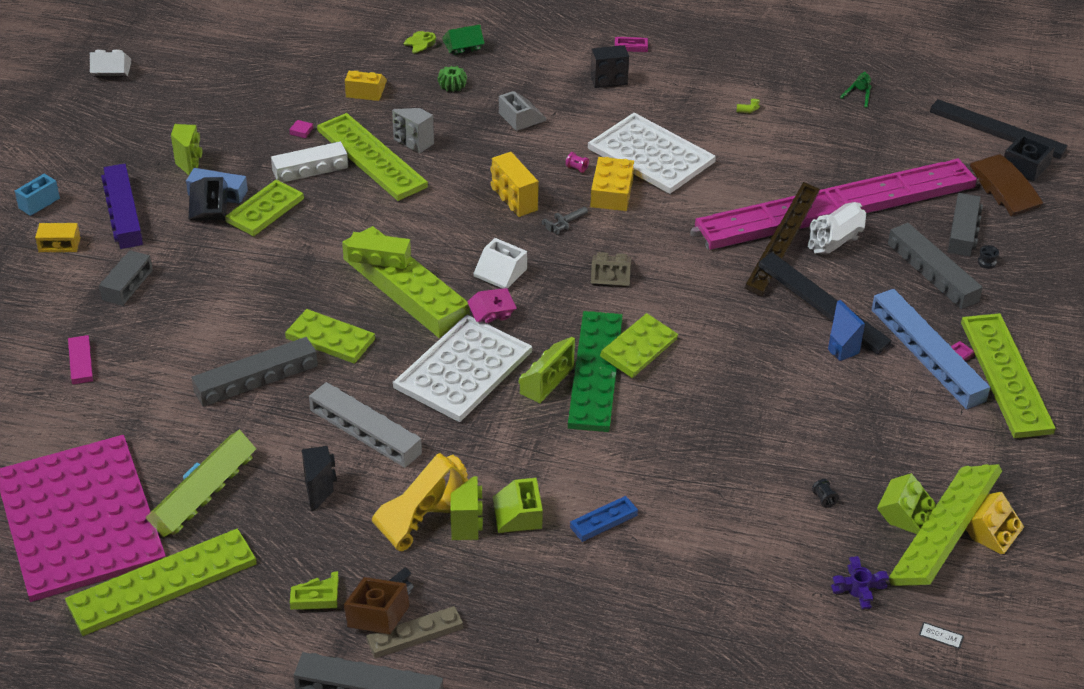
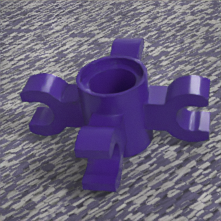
M858 556L849 557L850 565H847L851 576H834V584L831 585L834 594H840L848 590L852 596L859 598L862 609L871 608L870 601H873V596L869 588H887L886 581L889 580L887 571L871 574L868 569L861 567Z

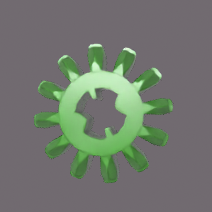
M458 66L444 67V69L440 70L438 77L441 89H446L447 92L460 91L461 88H465L467 81L466 72Z

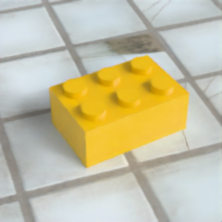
M512 152L493 157L492 166L490 167L493 191L499 194L501 200L505 201L510 210L514 211L518 217L538 211V180Z
M598 157L591 188L590 207L627 211L634 175V160Z

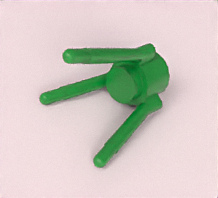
M866 72L861 73L840 98L843 99L855 87L860 90L866 89L864 107L867 108L870 89L872 88L870 85L871 77Z

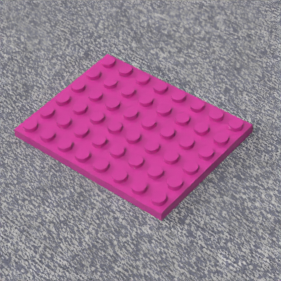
M124 435L0 468V493L30 602L118 577L166 557L157 529L145 518L150 513V509Z

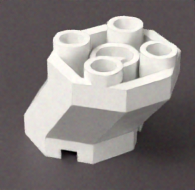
M846 203L830 215L819 216L817 220L814 219L810 224L809 249H813L816 254H829L845 242L856 241L859 237L856 236L858 232H862L865 228L866 212L860 208L862 207L861 203Z

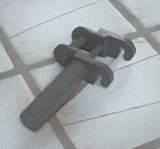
M582 207L565 216L555 213L554 217L558 219V222L553 223L543 219L542 224L545 225L547 230L553 231L558 235L560 230L569 229L568 222L587 214L588 210L586 207Z

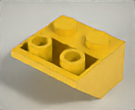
M997 492L986 496L968 524L966 531L972 540L999 554H1005L1024 526L1004 494Z

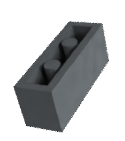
M129 250L115 268L111 270L109 275L101 281L99 290L102 300L123 306L153 271L150 255Z

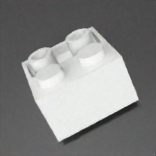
M95 50V52H90V73L93 76H128L131 58L122 50H112V52Z
M494 238L484 248L474 271V277L500 288H509L527 270V251Z

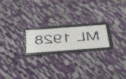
M923 622L919 635L958 649H960L964 638L962 634L927 622Z

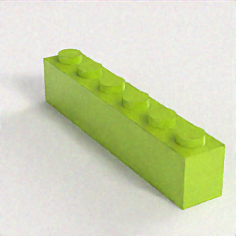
M240 429L231 434L145 518L157 529L162 537L170 533L175 535L183 528L181 523L185 519L187 521L192 519L198 513L196 509L199 506L203 507L212 499L210 495L213 492L217 493L226 485L224 481L227 478H233L239 472L237 468L241 464L244 466L253 458L251 454L256 450L255 446Z

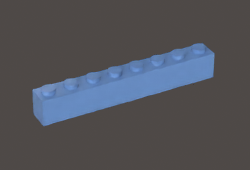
M895 289L874 295L872 311L966 410L987 402L990 390L987 382L951 348L938 332Z

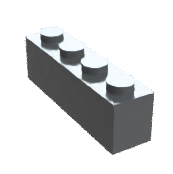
M958 193L947 253L970 256L972 249L976 250L981 220L980 215L983 207L982 204H979L980 196Z

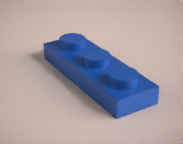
M624 496L570 521V528L583 542L638 516V509L627 496Z

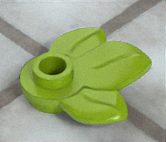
M418 31L413 33V36L407 38L404 45L413 46V54L418 53L427 47L433 46L436 43V35L431 32Z

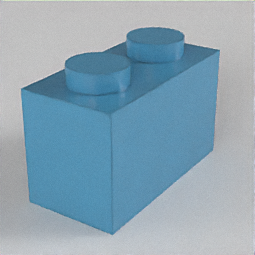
M45 173L15 190L18 208L30 216L60 199L56 180Z

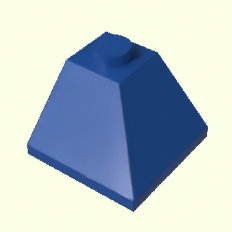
M841 300L837 301L828 345L830 353L839 361L860 353L865 323Z

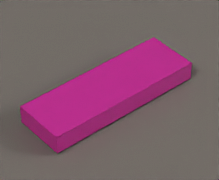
M89 335L68 338L72 384L92 382L93 372Z

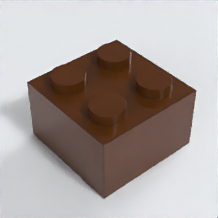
M363 577L344 603L347 627L391 634L410 606L406 583Z

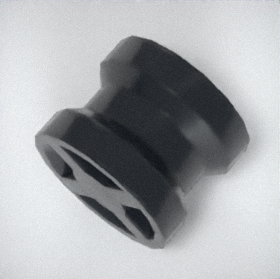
M991 245L982 246L980 248L978 264L986 269L994 268L997 265L999 250Z

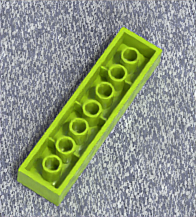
M374 226L360 232L385 236ZM351 237L342 241L343 259L438 338L444 336L466 315L470 316L468 302L411 256L406 269L349 262L347 246Z

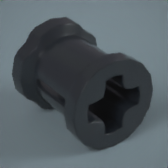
M827 479L818 480L813 484L812 492L818 495L820 503L824 508L832 507L838 502L839 495L831 489L830 482Z

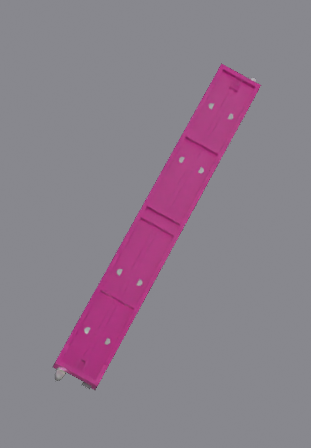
M958 158L822 189L800 229L810 227L814 219L817 220L819 216L830 215L846 203H861L862 207L860 208L865 210L866 213L972 189L978 185V179ZM795 196L696 218L695 227L691 229V236H704L706 239L705 246L708 250L772 236Z

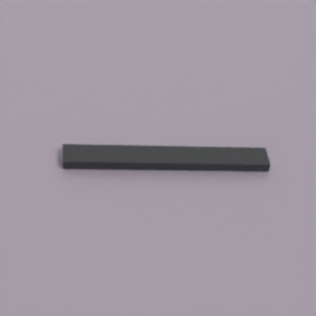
M939 99L930 107V112L1011 142H1014L1021 134L1030 136L1055 147L1053 157L1061 159L1068 145Z
M773 252L759 261L758 266L831 321L834 320L837 299ZM858 316L865 323L861 343L878 355L891 344L892 340Z

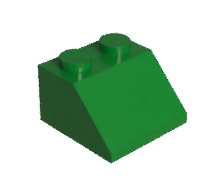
M480 24L448 30L442 37L449 53L455 52L456 55L464 53V50L478 51L485 44Z

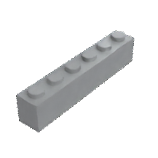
M326 382L309 395L310 410L404 468L422 454L421 438L418 435L409 432L400 424L394 423L386 416L372 410L368 405H364L354 397L345 394L339 388Z

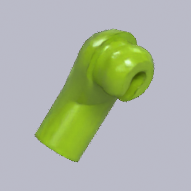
M751 99L749 105L737 104L736 112L752 113L760 108V100Z

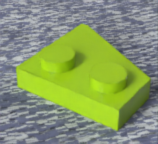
M338 571L332 572L331 578L322 581L319 578H315L307 583L291 587L290 610L337 608Z

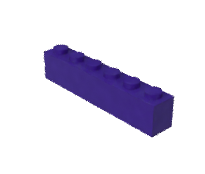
M126 164L103 167L104 175H101L114 241L119 242L120 249L143 245Z

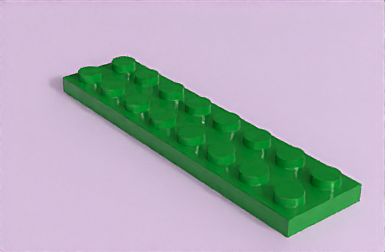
M583 311L568 417V429L610 432L617 367L603 359L600 354L606 346L621 335L623 314Z

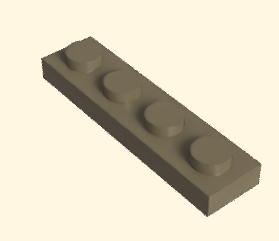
M455 606L396 625L391 634L375 632L366 635V639L376 659L462 630L463 622Z

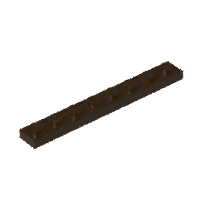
M805 182L802 183L759 261L771 252L783 260L819 195V188ZM758 261L744 289L763 296L773 277L758 266Z

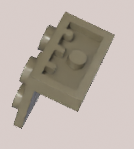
M597 252V255H593L591 283L629 286L631 257H628V254L617 253L616 256H608L609 253Z

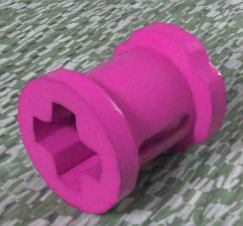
M571 152L565 164L568 168L573 167L578 169L580 173H584L588 168L589 159L587 157H579L576 153Z

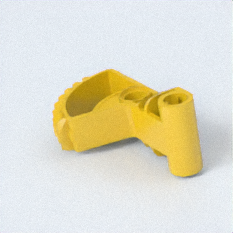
M441 453L437 454L403 495L381 505L373 515L372 523L398 551H405L413 543V537L410 535L411 530H418L417 523L419 521L422 522V517L427 512L451 513V493L468 481V473L464 464L454 455L446 457ZM450 470V476L446 486L444 476Z

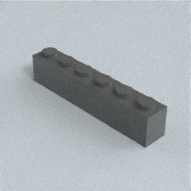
M906 223L890 230L888 245L960 309L980 301L983 287L911 224Z
M304 337L192 376L193 390L204 407L317 367V352L308 338Z
M302 652L294 673L295 689H443V678L435 675L392 669L387 666H376L365 662H354L339 657L332 658L317 653Z

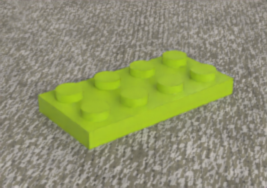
M275 180L225 216L226 222L255 236L304 199V193Z
M306 309L285 332L286 339L295 341L307 337L316 350L354 364L375 340V333Z
M646 313L601 351L600 356L633 378L674 343L679 334Z

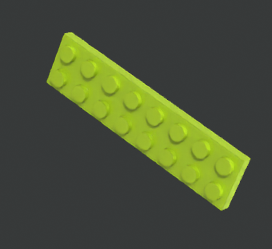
M348 113L317 125L318 132L331 143L341 141L347 157L397 201L428 188V181Z
M1001 314L962 317L961 324L1013 438L1054 434L1056 428Z
M999 464L961 467L932 510L928 521L923 524L890 574L889 582L891 586L931 584L1002 473Z
M237 528L66 597L65 601L81 635L85 636L256 565V558Z

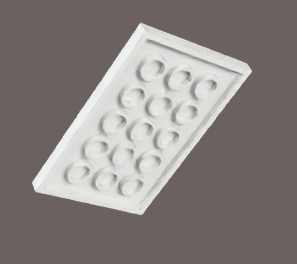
M636 113L629 115L588 142V149L602 157L634 160V174L669 194L716 162L715 155Z
M466 315L393 382V388L461 422L532 353V346L484 322H476L475 318Z

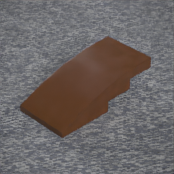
M1001 154L970 163V167L987 194L992 193L998 205L1004 204L1010 216L1042 206L1043 201L1032 185Z

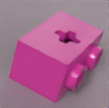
M508 288L480 291L467 301L476 322L485 321V323H489L495 319L503 321L511 317V313L517 309Z

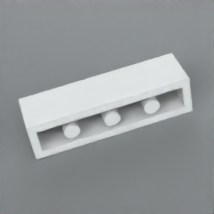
M341 141L271 156L272 171L276 180L282 183L348 168L347 153Z

